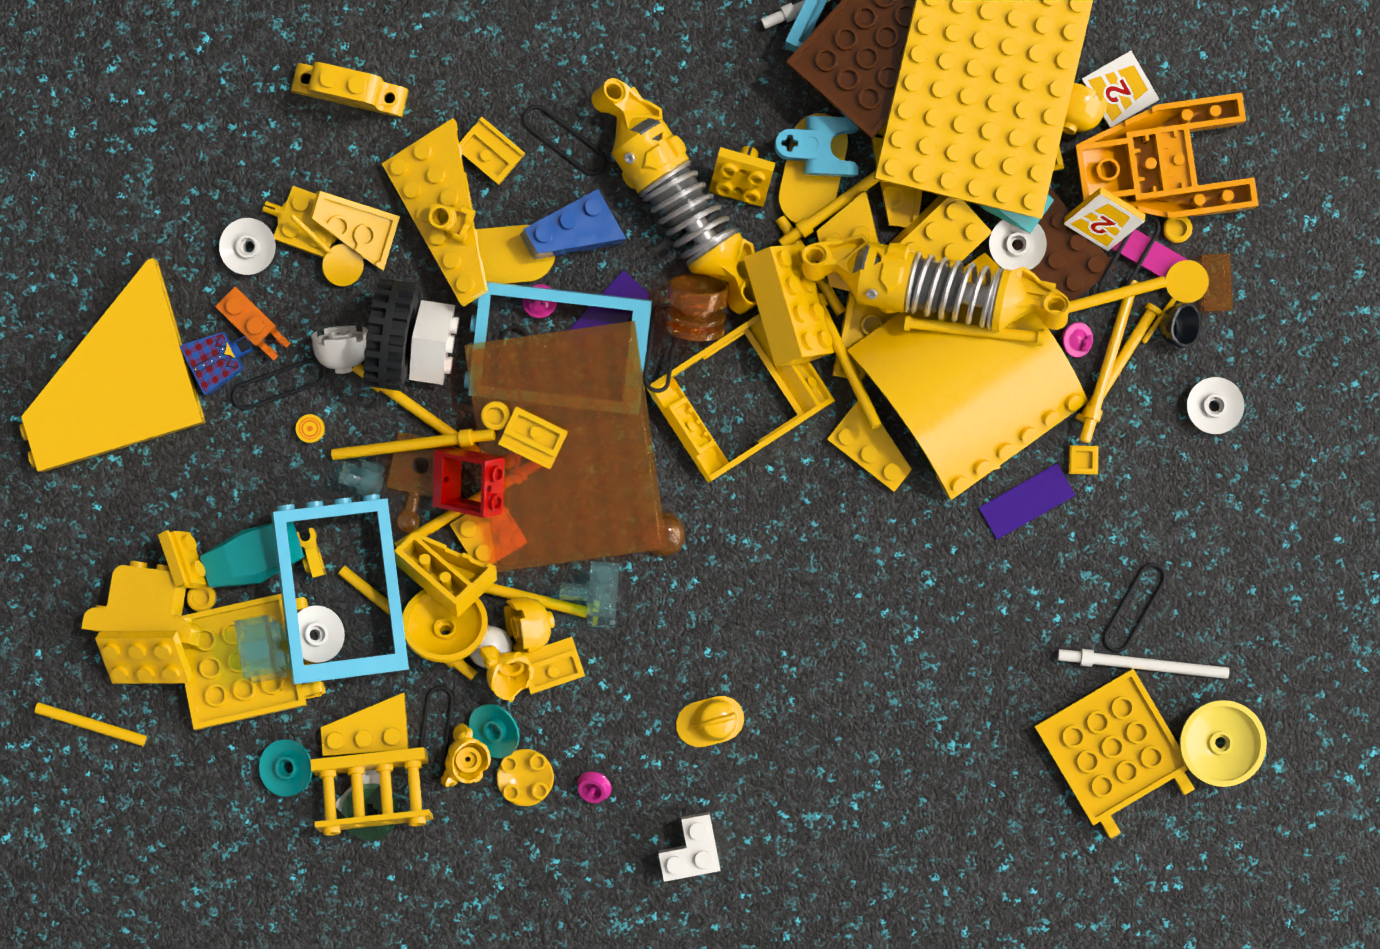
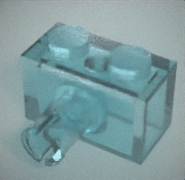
M591 561L590 578L586 584L560 583L559 600L585 601V604H587L586 621L589 627L615 628L619 563Z

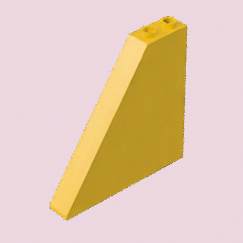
M151 258L144 263L21 416L23 424H20V431L23 439L29 441L31 451H28V458L32 468L36 467L38 472H45L206 423L189 364L180 348L183 344L158 260Z

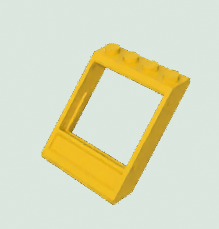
M760 314L673 369L669 387L664 392L654 393L647 388L652 399L658 405L669 425L673 428L708 483L835 401L810 362L775 367ZM745 334L795 410L797 416L758 440L759 444L731 462H728L674 377L701 359H707ZM667 374L650 385L654 388H662L665 386Z

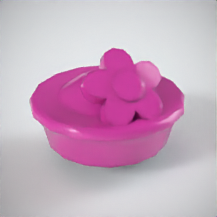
M536 284V285L533 286V287L551 288V287H549V286H547V285H544V284ZM522 299L524 310L535 318L549 316L557 306V302Z
M1076 322L1069 325L1063 331L1061 344L1070 356L1075 358L1082 357L1092 347L1093 334L1086 324Z
M586 772L578 778L579 795L587 802L599 803L607 799L611 794V784L601 773Z

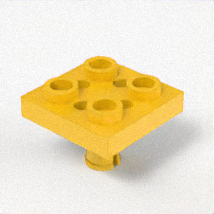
M750 146L742 147L740 153L720 147L709 192L763 207L775 163L757 158L758 151L753 147L750 155H747Z

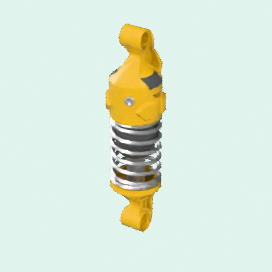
M616 78L608 79L593 92L591 100L593 106L598 111L617 117L616 138L612 156L623 171V180L630 188L635 189L638 194L640 193L643 201L651 202L653 205L651 212H658L661 217L658 224L668 222L671 228L667 230L666 235L671 236L683 228L687 230V233L674 242V247H680L688 241L694 240L695 244L682 253L681 257L686 259L692 256L686 263V265H689L688 268L691 273L708 275L727 281L729 283V295L727 298L729 307L738 314L746 313L757 305L743 258L755 253L753 243L743 239L741 234L737 233L736 228H729L716 234L728 223L729 217L723 216L709 223L721 211V205L707 208L714 195L711 193L703 195L702 191L706 183L698 182L696 179L698 171H690L688 168L691 161H689L685 153V144L677 135L672 134L663 121L662 109L654 103L643 99L635 87L630 88L627 84Z
M863 234L851 236L844 240L827 237L826 242L810 244L802 251V272L807 279L818 281L836 272L847 284L857 303L879 307L885 313H897L898 311L908 313L911 311L914 314L918 309L923 310L926 317L932 312L938 313V318L942 319L944 313L947 312L952 313L951 320L954 323L958 319L960 305L965 304L968 305L965 320L967 325L971 323L974 307H980L982 311L979 326L981 328L985 326L987 317V328L989 330L992 328V331L1000 332L1010 323L1033 312L1042 320L1047 328L1052 330L1061 329L1068 322V298L1056 289V283L1041 281L1033 272L1025 267L1014 270L999 268L995 271L991 280V270L988 265L982 267L977 277V266L974 262L968 265L964 273L961 260L955 261L951 267L947 257L942 258L940 261H936L933 254L923 258L921 252L910 250L904 244L891 243L885 245L871 242ZM971 271H972V279H971V282H967V281H968V278H969V275H970V273H971ZM985 275V285H982L981 283Z

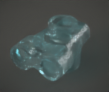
M344 461L339 472L338 483L348 487H355L356 491L364 496L372 495V493L379 494L383 485L384 478L382 475L384 469L373 462H363L361 468H359L355 464Z

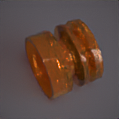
M681 275L672 278L669 283L668 302L672 306L667 309L666 331L677 338L692 341H711L724 336L726 313L723 309L727 307L729 285L723 280L706 275Z

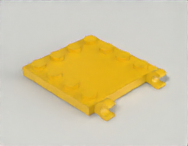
M281 594L182 616L192 618V622L200 629L199 646L182 644L193 674L191 681L185 683L194 730L307 706L306 697L326 693L324 682L322 681L292 685ZM305 597L296 598L297 613L308 607Z
M1134 669L1128 670L1034 726L1091 824L1095 825L1101 822L1110 838L1121 833L1111 817L1112 814L1171 779H1175L1177 786L1184 795L1194 790L1192 783L1185 774L1188 768L1182 758L1180 747Z

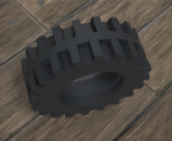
M380 278L378 280L377 288L374 292V301H372L371 315L369 316V326L366 334V348L364 350L363 380L365 386L396 391L404 390V384L406 385L407 374L410 368L412 335L419 309L418 283Z

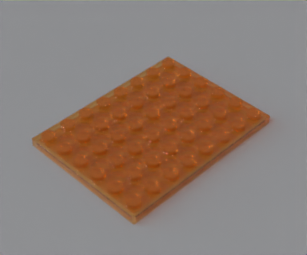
M635 321L464 345L477 431L489 429L482 422L481 412L485 405L494 401L507 405L511 416L515 407L518 406L569 431L551 469L498 445L506 427L495 430V440L478 442L480 453L505 458L503 514L489 517L497 572L668 548Z

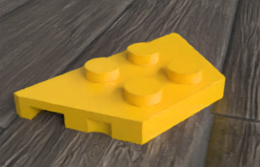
M867 192L861 193L817 230L819 242H826L827 237L844 240L851 236L863 234L871 242L879 243ZM833 272L827 275L830 287L850 291L838 273Z

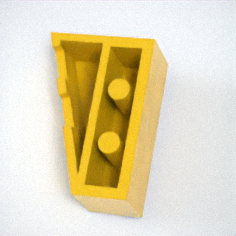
M413 532L394 550L396 565L456 618L465 612L497 581L495 565L482 563L464 552L463 554L447 548V545L416 532Z

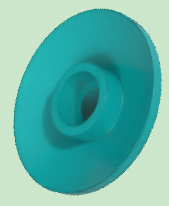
M485 704L473 711L469 719V728L473 731V738L484 743L490 751V756L493 758H505L511 755L519 744V730L513 717L505 709L494 704Z
M283 739L271 743L262 753L259 762V773L262 782L268 790L278 796L289 797L299 794L308 786L312 777L311 757L308 751L296 741ZM289 762H291L293 765L292 772H290L287 769V764Z

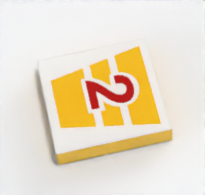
M1132 51L1127 52L1081 79L1084 86L1097 92L1095 95L1097 99L1102 101L1104 97L1107 100L1108 107L1103 119L1109 129L1160 100Z
M1102 187L1097 189L1064 217V225L1107 251L1145 222L1144 213Z

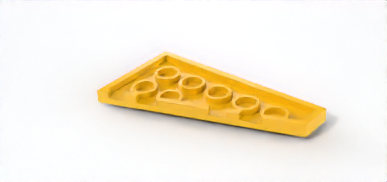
M452 118L383 162L382 165L461 305L466 306L488 292L474 221L470 226L465 243L452 239V234L426 222L432 202L461 209L463 206L473 209L467 175L464 172L461 157L463 154L457 135V122ZM444 211L440 214V221L443 223L448 221L449 215L447 212Z

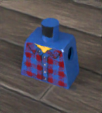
M225 332L180 346L203 394L207 396L241 373L245 368L240 357L253 351V347L246 335L231 342L228 334Z

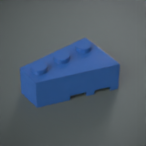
M598 189L524 228L520 234L534 260L611 245L617 246L621 245L626 239Z

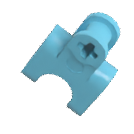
M807 116L805 130L786 129L780 132L775 140V152L781 159L804 161V175L854 177L859 174V167L855 162L838 159L832 154L830 147L831 140L837 135L853 134L859 130L847 117ZM787 138H791L792 143L797 144L791 152L787 151L786 146L781 144L785 143Z

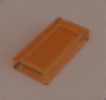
M1230 253L1200 255V264L1206 270L1209 279L1207 291L1202 296L1203 312L1232 311Z

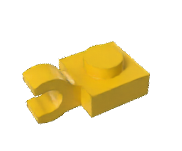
M309 528L310 539L308 541H303L300 533L297 532L301 546L306 549V556L302 558L306 573H311L313 578L327 575L320 549L317 545L315 529Z

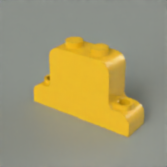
M314 62L313 66L297 63L291 87L292 93L400 118L403 117L409 92L407 88L384 82L379 76L321 62ZM306 74L311 75L309 84L302 83V77ZM391 93L395 95V100L389 104L385 102V96Z
M130 561L129 566L120 565L115 568L112 574L107 606L96 605L95 608L87 610L84 614L81 628L94 632L177 631L181 644L199 646L200 629L192 622L193 619L182 617L186 588H183V586L175 587L169 566L157 564L156 569L147 568V563Z

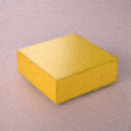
M1069 445L1068 474L1098 475V446Z

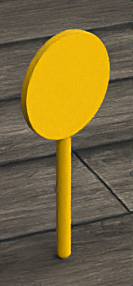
M295 214L290 215V218L326 252L322 260V270L329 282L337 286H348L359 279L364 267L361 255L346 244H337L329 248Z
M1183 260L1175 263L1169 269L1165 280L1167 291L1172 298L1143 337L1142 343L1146 344L1160 325L1164 312L1172 307L1176 301L1191 303L1199 300L1205 294L1209 279L1202 265L1192 260Z

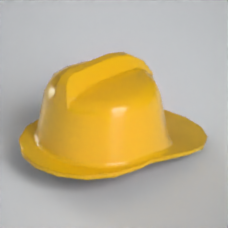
M716 696L693 702L685 706L679 713L676 721L677 732L685 743L694 747H705L721 743L736 737L741 731L744 723V713L741 706L734 699L726 696Z

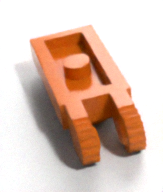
M236 286L215 306L256 347L259 346L272 360H275L278 355L271 346H268L263 341L270 333L282 346L287 348L291 344L276 329L277 326Z

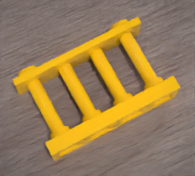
M424 747L310 760L311 771L323 781L325 821L315 822V828L319 832H323V835H338L341 833L340 830L400 823H409V826H422L426 824L427 820H433L431 811L429 809L422 810L419 769L422 768V764H429L428 752ZM395 767H404L408 771L411 810L408 812L394 813L391 772ZM367 770H376V773H379L381 815L365 816L362 775ZM348 773V776H351L353 818L337 819L334 787L336 774Z

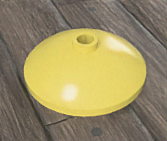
M1220 700L1200 706L1188 717L1181 731L1180 750L1185 765L1198 779L1214 786H1234L1246 781L1259 769L1266 753V735L1260 720L1250 709L1236 702ZM1219 737H1222L1225 742L1221 748L1215 745V741Z

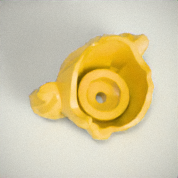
M493 645L480 647V656L483 658L485 668H487L489 687L499 698L513 702L515 696L521 690L528 688L529 682L532 681L534 676V668L529 658L521 652L500 653Z
M463 723L458 724L453 730L455 742L450 745L445 759L446 770L440 782L444 787H453L458 782L471 784L480 781L483 777V771L488 769L491 761L488 747L481 741L473 738L472 729ZM466 757H469L470 760H469V761H465V758H466Z

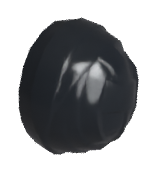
M1187 302L1178 303L1166 310L1160 323L1162 337L1168 343L1180 349L1192 346L1197 341L1201 330L1200 314L1196 307Z

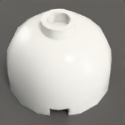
M350 325L325 328L324 335L320 336L317 335V331L314 332L311 338L316 358L323 366L335 369V373L344 374L352 372V367L361 364L365 359L364 350L366 348L368 329L363 327V332L356 331V326Z

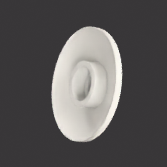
M241 218L229 224L223 231L219 243L220 255L225 265L232 271L243 275L257 274L267 268L273 260L276 250L272 231L263 222L253 218ZM248 242H253L254 244L252 252H247L246 250Z
M1004 220L995 226L989 240L990 253L994 261L1001 268L1010 270L1025 267L1028 270L1033 269L1043 259L1047 246L1045 233L1039 224L1029 234ZM1015 240L1023 243L1021 250L1013 249L1012 243Z
M1220 377L1207 378L1197 383L1189 393L1187 399L1188 416L1192 423L1201 431L1209 434H1222L1233 429L1241 420L1244 412V399L1238 387L1231 381ZM1211 401H1216L1219 405L1218 410L1215 412L1209 409Z
M310 606L299 611L297 615L303 659L312 663H321L336 656L343 646L345 636L343 624L337 614L323 606ZM311 630L317 632L318 637L316 640L310 638Z

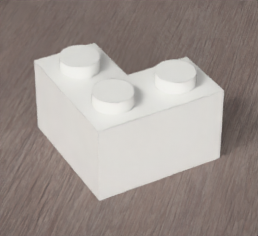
M421 300L412 335L409 380L443 385L445 374H451L453 357H448V353L453 352L455 336L451 335L457 334L459 317H454L455 305Z
M710 812L681 817L686 845L659 850L664 882L720 871Z

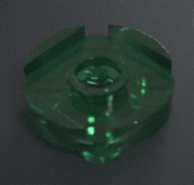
M363 784L365 809L368 804H373V809H378V814L376 815H381L380 784ZM352 791L348 793L343 801L342 819L354 817ZM392 794L394 813H399L398 801ZM396 824L347 830L359 839L373 841L389 834Z

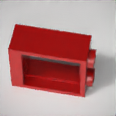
M456 447L434 450L432 507L481 518L503 514L505 458ZM462 461L482 465L481 502L461 498Z

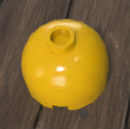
M1074 83L1062 132L1074 135L1076 132L1083 133L1093 130L1098 126L1108 107L1107 100L1103 97L1102 101L1095 97L1097 93L1095 90Z
M521 597L507 600L506 603L510 606L504 607V619L508 636H514L517 643L512 645L513 650L524 655L540 650L548 642L551 628H554L555 625L552 612L547 611L544 605L536 599Z

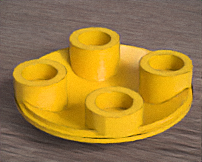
M531 749L514 751L502 760L497 771V784L500 792L508 801L519 806H531L544 800L550 793L554 782V773L550 762L544 755Z

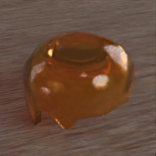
M658 511L651 514L643 524L642 537L646 548L654 555L667 557L677 553L682 548L685 541V529L682 520L674 513Z

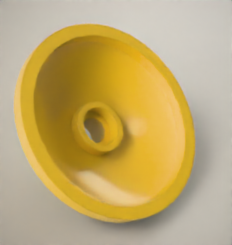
M426 590L420 591L409 601L402 616L405 641L408 646L419 656L434 662H454L469 656L482 644L488 628L487 612L479 598L456 618ZM445 630L450 631L448 635L441 634Z

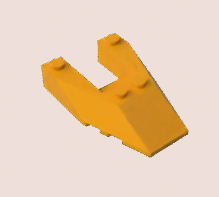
M1242 93L1158 104L1077 144L1075 147L1083 201L1102 187L1142 213L1168 218L1250 210L1259 206L1255 178L1205 185L1197 184L1190 132L1243 124L1246 121Z

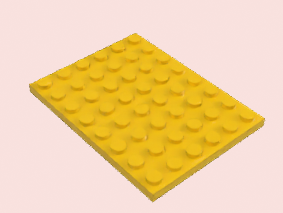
M915 0L873 179L1042 219L1093 0Z

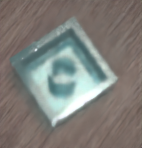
M270 615L234 621L243 678L252 683L287 677L286 670L290 669L288 653L283 652L281 641L286 640L283 624H279L278 620Z

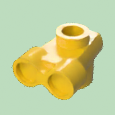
M432 202L426 222L452 234V239L465 243L476 210L465 206L458 209ZM444 211L449 215L448 221L445 223L441 222L439 218L440 214Z

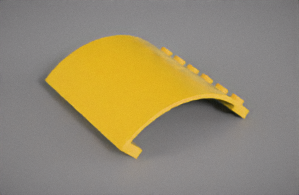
M986 253L972 261L977 266V277L985 265H988L991 270V280L995 271L1000 268ZM971 271V273H970V275H969V278H968V281H967V282H971V279H972V271ZM985 275L981 283L982 285H985ZM960 305L958 319L955 322L965 323L968 305ZM974 307L970 324L979 325L982 308ZM918 309L911 316L953 322L951 320L952 313L947 312L944 313L942 319L938 318V313L932 312L926 317L924 311ZM910 311L908 313H898L847 350L856 369L862 375L866 372L903 420L933 467L945 494L951 500L1089 402L1064 352L1050 330L1034 312L1010 323L1005 328L1030 331L1044 329L1042 346H1036V343L911 328L910 331H904L906 314H912Z

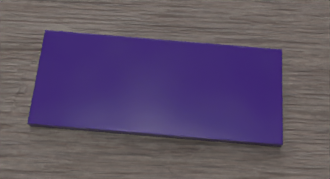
M624 270L602 293L604 295L648 299L651 296ZM590 306L563 337L585 358L591 361L633 315V311Z
M1058 463L982 505L979 509L998 540L1075 496V493Z

